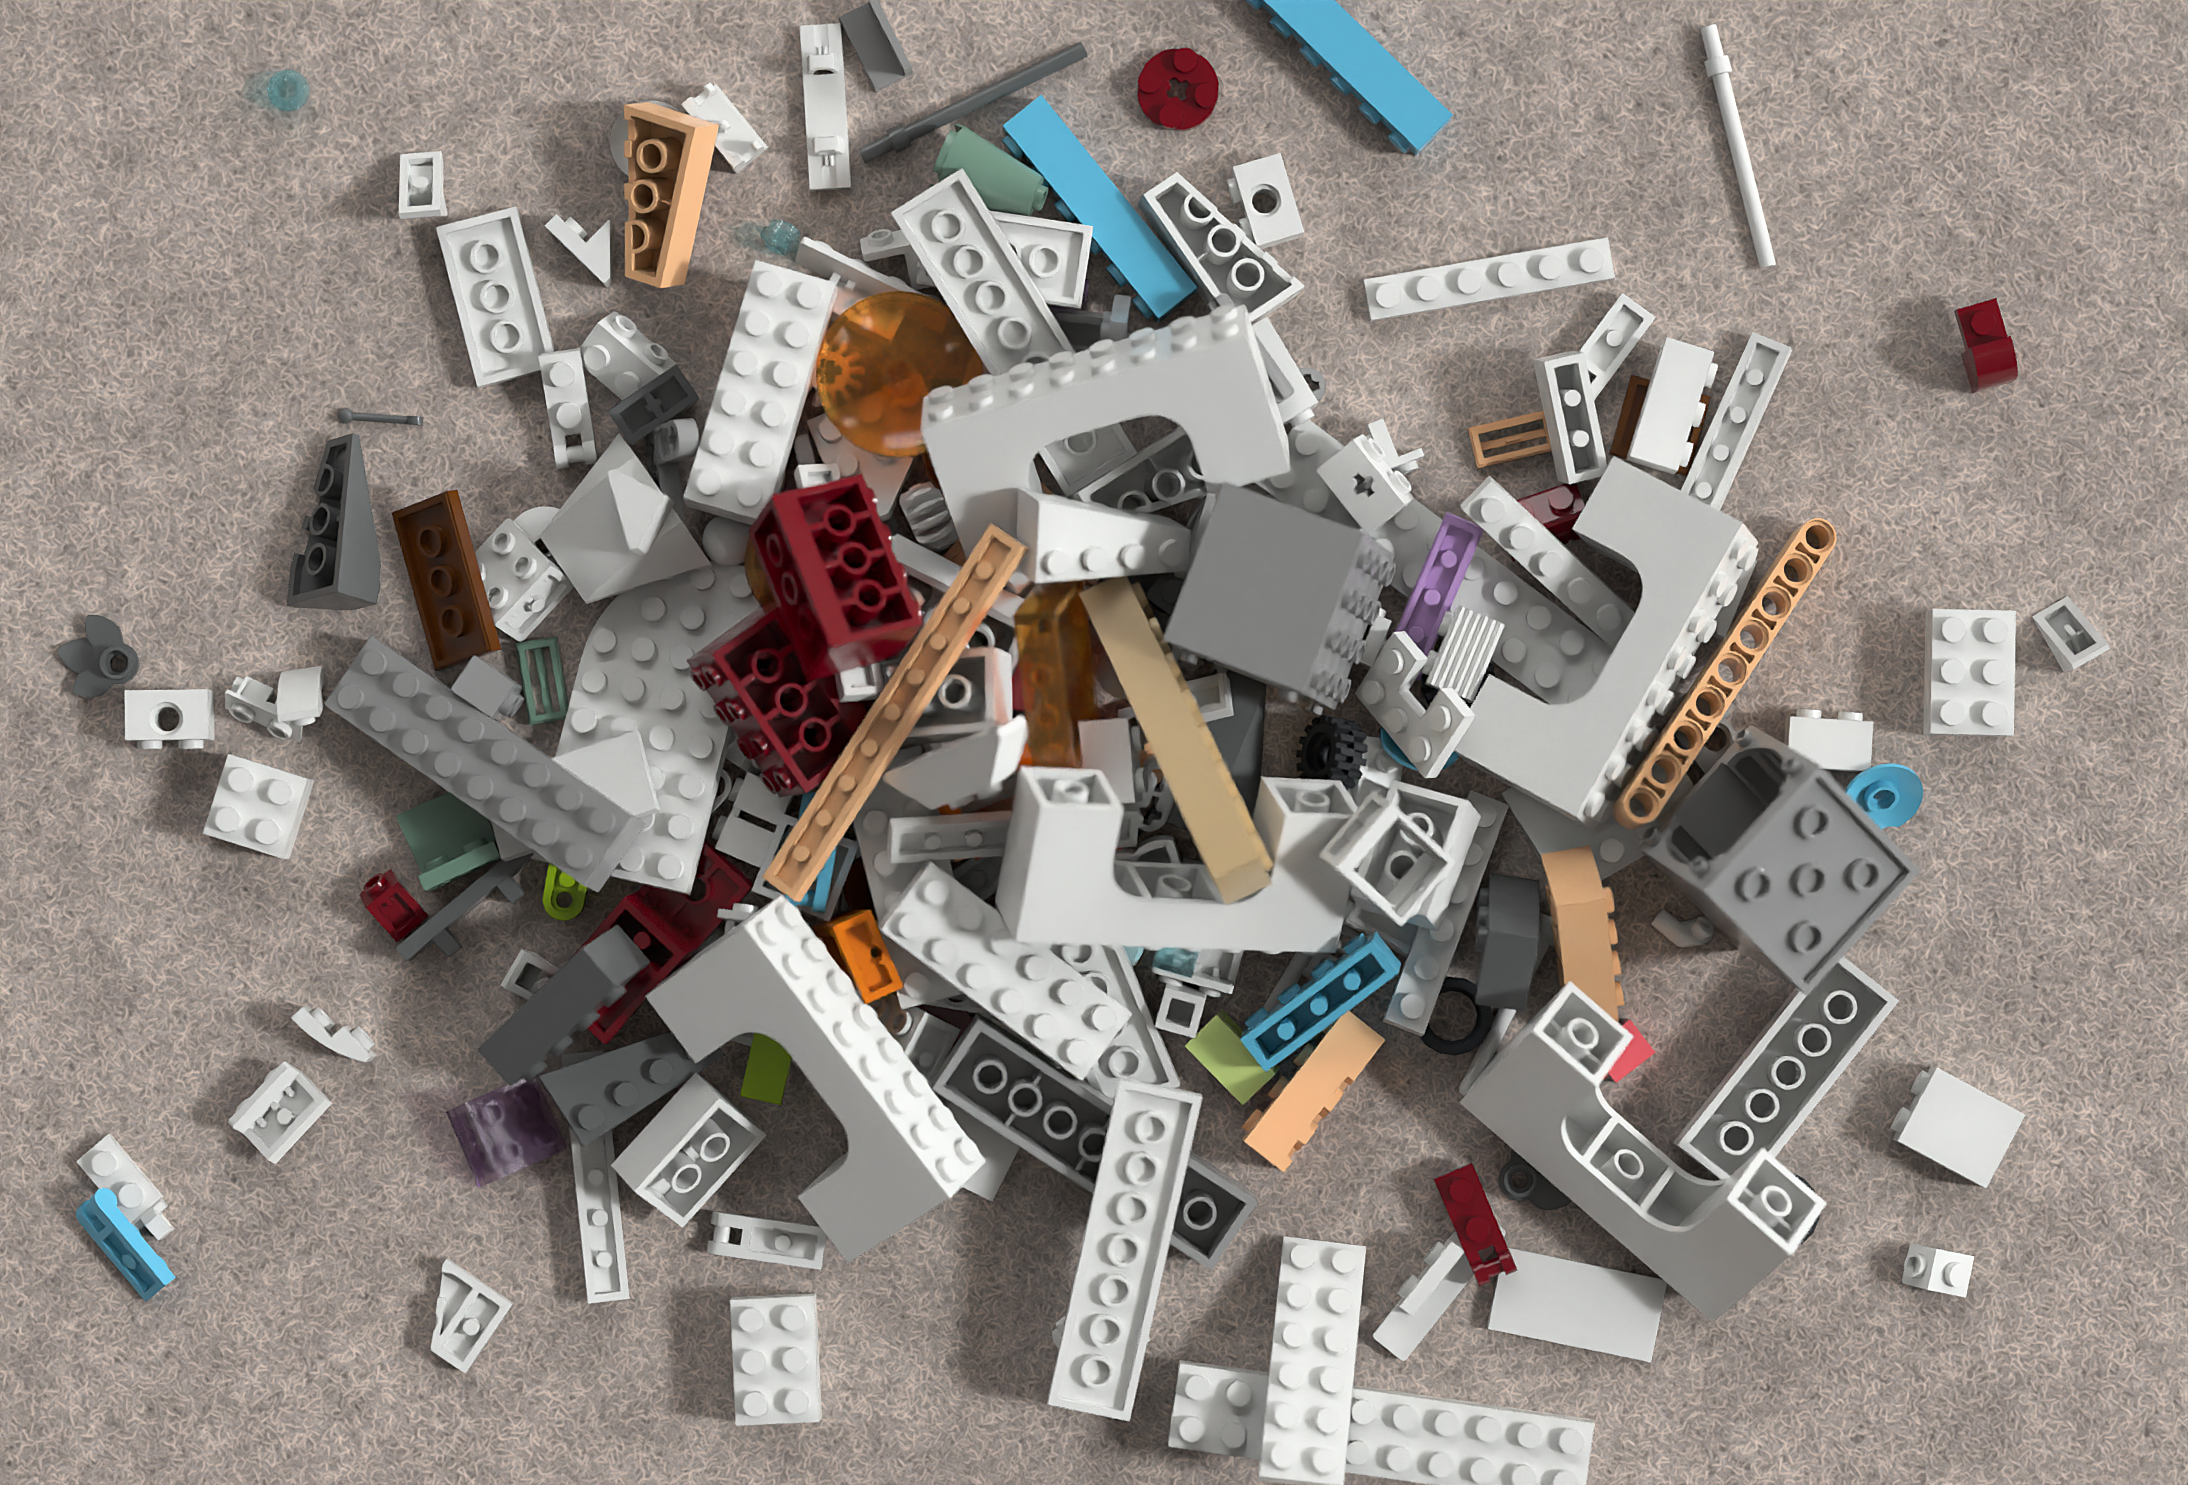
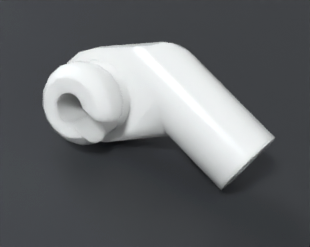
M1664 908L1651 922L1653 927L1680 948L1703 945L1711 940L1715 932V925L1706 916L1679 922Z

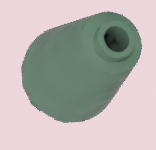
M957 123L955 125L956 132L950 130L933 172L938 173L937 178H939V182L963 168L988 210L1030 216L1034 209L1038 211L1042 209L1048 194V187L1043 186V176L966 126Z

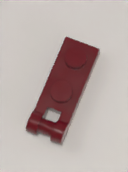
M1473 1163L1466 1164L1433 1178L1478 1286L1490 1283V1278L1504 1272L1505 1275H1509L1518 1271ZM1493 1245L1497 1257L1482 1262L1478 1251Z

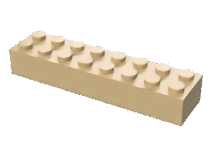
M1117 576L1080 592L1079 595L1225 904L1233 903L1271 885L1272 882L1266 870L1274 866L1168 643L1163 640L1164 634L1139 582L1131 585L1127 576Z

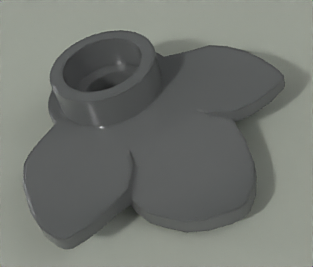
M87 615L85 621L87 638L82 637L72 640L58 649V654L65 665L79 674L73 685V693L83 697H99L104 695L113 684H125L131 681L138 673L140 666L136 651L129 645L124 644L120 627L113 621L99 615ZM122 656L126 660V666L122 671L117 672L112 667V661L115 657Z
M1511 1149V1161L1502 1167L1498 1177L1499 1187L1505 1196L1516 1201L1528 1199L1542 1210L1559 1209L1572 1202L1561 1190L1516 1151ZM1516 1172H1523L1527 1177L1526 1184L1521 1188L1514 1187L1511 1182V1178Z

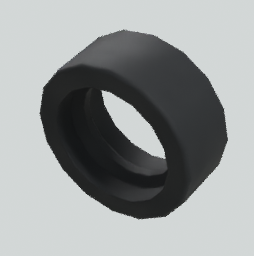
M1445 977L1439 995L1454 991L1469 997L1475 1005L1477 1013L1476 1024L1471 1033L1463 1039L1451 1041L1437 1036L1430 1028L1428 1022L1424 1035L1422 1037L1419 1036V1038L1427 1047L1440 1054L1456 1056L1471 1052L1483 1043L1491 1029L1493 1013L1491 1006L1475 1004L1476 984L1464 978Z

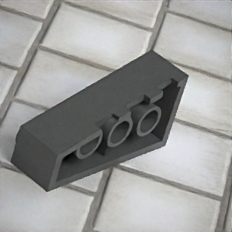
M617 924L576 953L477 1050L510 1087L523 1078L528 1083L531 1082L547 1068L543 1060L550 1054L556 1058L574 1042L570 1036L577 1029L582 1033L600 1017L597 1011L604 1004L608 1008L626 992L624 986L650 963V960Z
M668 1031L539 1075L537 1078L581 1146H586L691 1078L695 1072L699 1073L716 1062L725 1054L719 1047L695 1063L672 1031Z

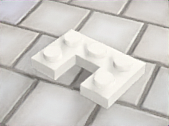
M1405 631L1393 632L1375 660L1373 667L1370 668L1358 687L1355 695L1424 778L1437 777L1476 715L1453 688H1441L1428 709L1425 710L1409 689L1428 661V658Z

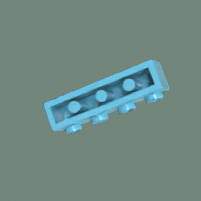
M1376 931L1367 938L1363 933L1357 935L1343 947L1346 954L1335 962H1332L1330 958L1325 959L1310 972L1313 977L1301 987L1297 982L1290 985L1277 996V999L1280 1001L1279 1004L1268 1012L1262 1007L1244 1021L1247 1028L1244 1029L1240 1040L1265 1072L1398 974L1401 966L1400 961Z

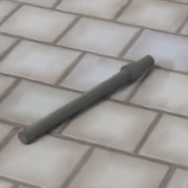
M1079 42L904 127L902 124L890 128L886 130L887 135L858 148L861 157L865 163H868L890 151L895 150L898 153L912 146L911 141L1088 57L1083 44Z

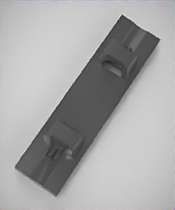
M534 853L506 862L500 860L395 949L405 961H412L435 942L447 957L453 956L463 946L449 929L497 889L502 892L511 904H515L524 897L526 892L515 880L514 876L533 860L530 857Z

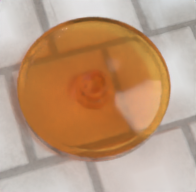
M884 292L858 301L845 310L831 325L818 353L816 387L821 406L830 423L851 444L876 456L895 459L913 458L929 453L921 432L923 397L928 396L931 391L939 387L951 386L952 389L967 385L973 378L983 375L982 360L949 307L931 297L914 292Z

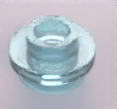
M294 70L277 72L270 79L267 88L268 97L272 104L283 111H295L301 108L308 100L310 91L305 77ZM286 84H294L296 87V93L291 98L282 96L281 91Z
M773 219L768 226L763 227L760 236L765 241V247L768 250L782 256L787 255L788 252L796 253L798 251L801 232L795 226L782 220Z

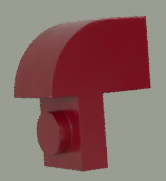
M1997 298L1956 309L1954 313L1966 350L1961 356L1972 393L2015 381L2018 377L2015 349L2012 337L2007 335Z

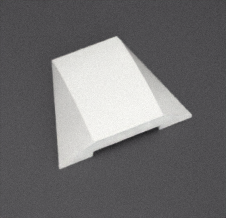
M620 434L612 441L539 536L586 604L634 590L637 586L660 579L674 578V575L697 568L701 570L712 566L673 508L648 555L639 557L629 550L607 471L616 469L659 492L661 491Z

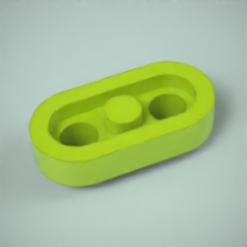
M549 864L543 894V905L546 912L554 919L562 921L578 917L584 910L588 887L582 885L554 864ZM562 892L570 893L573 898L572 904L568 908H562L558 904V896Z

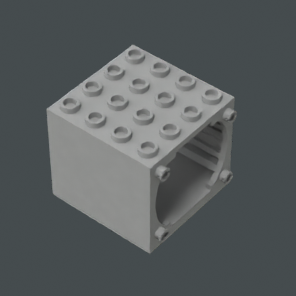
M1224 481L1163 640L1183 650L1179 658L1197 664V659H1201L1211 663L1212 665L1208 673L1212 675L1226 674L1227 670L1233 671L1280 689L1281 691L1278 696L1294 702L1297 696L1307 699L1308 703L1305 710L1321 716L1324 706L1335 710L1338 702L1343 703L1349 693L1351 680L1347 678L1353 663L1358 664L1364 654L1366 641L1362 639L1368 624L1374 625L1378 618L1381 602L1377 600L1383 585L1389 586L1393 579L1396 563L1392 561L1395 555L1361 531Z
M1750 725L1748 728L1740 729L1734 735V744L1657 827H1651L1644 833V842L1638 849L1741 952L1807 996L1921 870L1819 764Z

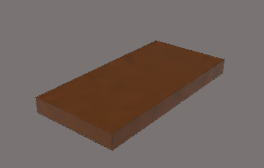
M458 490L446 491L392 512L435 672L468 662L474 655L482 657L502 650Z

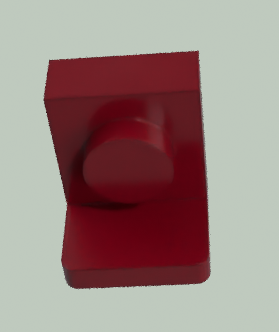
M389 869L384 874L378 873L371 877L359 895L365 908L396 942L429 916L422 905L400 882L392 869Z

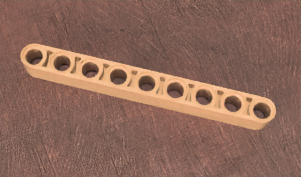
M1822 518L1811 519L1791 534L1727 631L1726 636L1721 640L1618 796L1613 811L1616 821L1622 827L1637 829L1653 821L1658 816L1834 548L1836 531L1829 521ZM1806 532L1814 533L1820 541L1819 549H1814L1808 545ZM1785 565L1795 568L1798 573L1797 582L1787 579L1784 574ZM1763 598L1771 599L1775 603V616L1764 611L1762 607ZM1741 631H1746L1753 636L1755 641L1753 649H1749L1742 644L1740 640ZM1719 664H1724L1731 669L1733 674L1732 682H1726L1719 676ZM1697 697L1706 699L1710 704V716L1702 715L1697 710ZM1675 731L1683 732L1689 740L1687 750H1683L1675 744ZM1653 764H1657L1665 770L1667 774L1665 784L1659 783L1653 778L1651 774ZM1631 798H1636L1643 804L1645 809L1643 818L1633 815L1630 811L1629 801Z

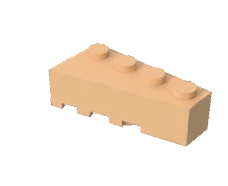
M1347 1011L1323 1029L1321 1032L1324 1035L1314 1047L1310 1043L1303 1047L1293 1060V1063L1298 1068L1292 1076L1287 1079L1282 1075L1267 1093L1273 1100L1265 1110L1261 1112L1258 1108H1255L1241 1126L1247 1131L1242 1138L1243 1141L1283 1173L1291 1164L1292 1160L1290 1158L1296 1150L1299 1151L1308 1142L1318 1127L1317 1123L1331 1112L1344 1094L1343 1090L1347 1085L1350 1086L1385 1041L1382 1036L1350 1011Z

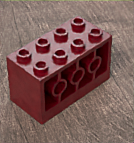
M863 474L770 496L748 532L807 681L898 658L923 625L922 611L919 603L913 600L907 586L906 570L903 564L896 559L892 549L890 530L886 525L882 524L877 512L875 493L870 487H867Z
M776 601L763 604L686 660L692 668L690 676L694 683L702 691L707 690L715 702L713 709L717 717L725 725L732 727L739 737L737 745L741 752L749 760L754 759L762 771L760 778L763 784L772 794L777 793L779 797L805 794L825 780L868 714L861 701L840 702L835 674L807 681Z

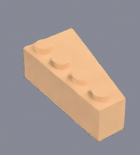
M650 102L624 104V120H628V140H624V158H628V183H624V199L629 202V221L625 222V277L658 288L684 285L719 125Z
M1590 845L1541 854L1542 867L1548 882V886H1545L1553 922L1551 929L1557 955L1556 964L1560 990L1569 981L1572 982L1619 1023L1618 1007L1624 1006V996L1620 981L1615 982L1614 976L1621 975V967L1617 950H1611V944L1618 943L1614 919H1608V913L1615 912L1611 888H1603Z

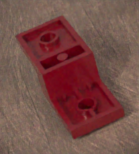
M706 839L703 843L695 875L696 878L704 881L707 888L706 895L702 900H695L687 894L643 885L637 892L624 897L574 953L575 955L584 946L618 924L650 960V963L624 986L626 992L608 1008L604 1004L597 1011L600 1017L587 1028L604 1045L612 1040L646 1002L647 998L645 996L688 961L725 921V919L717 917L718 909L733 910V904H740L753 888L754 884Z

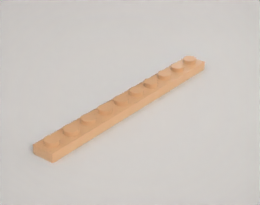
M989 525L762 878L792 900L798 902L802 900L1029 548L997 526Z

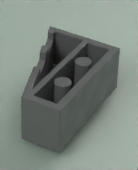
M1490 873L1487 888H1479L1476 905L1478 914L1475 950L1479 951L1475 1004L1525 1012L1539 942V880Z

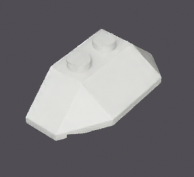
M1023 715L907 759L883 773L882 777L887 784L930 809H935L945 804H949L951 810L972 801L974 799L972 794L978 793L979 798L982 799L1003 789L1000 781L1014 774L1029 736L1027 724Z

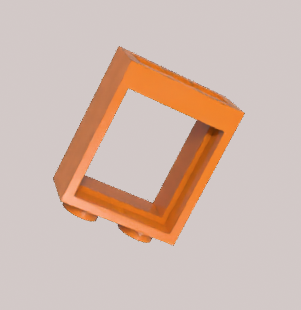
M848 910L846 913L832 917L830 921H824L812 926L815 936L823 942L827 952L842 972L848 975L852 985L861 995L865 1004L904 987L871 910ZM872 948L879 950V955L876 958H873L870 954Z

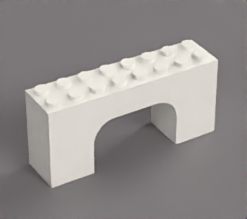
M1224 305L1214 309L1207 316L1196 319L1191 316L1182 317L1173 321L1170 326L1154 331L1152 328H1144L1132 333L1127 339L1116 342L1102 340L1091 345L1089 350L1075 354L1070 351L1061 352L1052 356L1047 362L1036 365L1031 363L1019 364L1011 368L1008 373L995 377L989 374L973 378L967 385L953 389L951 386L939 387L931 391L928 396L923 397L921 432L966 560L990 524L997 526L1016 539L1018 488L1044 494L1033 462L1034 456L1040 449L1053 441L1139 416H1164L1174 420L1185 429L1192 441L1209 495L1220 492L1224 481L1241 486L1290 472L1288 437L1246 306Z
M1614 456L1572 529L1591 549L1640 574L1643 591L1636 613L1593 688L1584 697L1566 705L1543 703L1489 674L1470 707L1476 717L1454 749L1458 756L1472 766L1593 832L1598 824H1604L1609 818L1614 806L1613 802H1611L1619 787L1624 788L1634 772L1632 764L1640 751L1644 752L1650 746L1655 735V730L1653 729L1660 715H1666L1671 709L1676 697L1675 693H1673L1681 678L1686 679L1692 672L1696 663V657H1694L1702 642L1706 643L1712 637L1717 625L1716 616L1722 606L1727 607L1731 603L1738 586L1735 584L1743 569L1748 570L1752 566L1758 554V548H1756L1758 541L1743 522Z
M1020 767L995 903L1014 941L1026 946L1050 943L1061 944L1070 948L1080 947L1081 945H1101L1109 949H1118L1122 946H1141L1148 950L1172 947L1182 948L1191 952L1200 951L1203 948L1221 949L1229 953H1238L1241 950H1260L1267 954L1294 951L1312 956L1319 955L1321 952L1336 953L1351 884L1326 863L1319 854L1356 812L1358 807L1340 780L1261 777L1252 822L1274 866L1266 870L1272 884L1226 905L1207 865L1122 862L1113 860L1123 808L1102 770Z
M781 894L686 961L645 996L695 1063L741 1033H762L778 1041L789 1052L830 1106L846 1130L849 1152L835 1160L798 1198L847 1263H850L950 1199L986 1162L979 1153L975 1143L966 1136L954 1120L950 1110L938 1099L929 1087L925 1077L917 1071L904 1054L900 1044L892 1038L879 1021L875 1011L864 1003L848 975L842 972L827 952L823 942L814 935L802 919L798 909L789 902L784 894Z
M1569 981L1498 1051L1459 1103L1703 1315L1714 1322L1793 1254L1826 1202L1763 1148L1755 1153L1731 1176L1717 1181L1697 1178L1681 1169L1609 1106L1599 1088L1601 1080L1634 1036Z

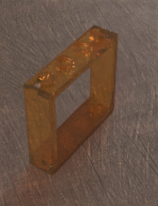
M1083 579L1036 583L1013 615L1032 767L1080 769L1083 765L1078 719H1100L1087 611L1079 595L1080 592L1084 591ZM1043 619L1045 632H1039V620Z

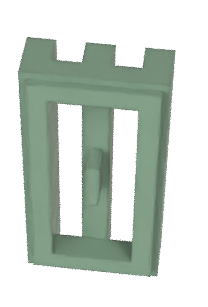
M557 637L515 643L529 725L564 720L569 703ZM543 647L550 648L560 711L553 712ZM534 649L545 714L537 715L526 650Z

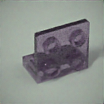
M537 1077L529 1083L523 1078L511 1087L507 1084L446 1112L479 1188L566 1149V1143Z

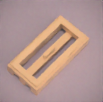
M1544 411L1468 428L1477 469L1552 452ZM1541 420L1543 422L1544 428L1481 443L1478 436ZM1545 436L1547 439V444L1484 458L1482 453L1485 450Z

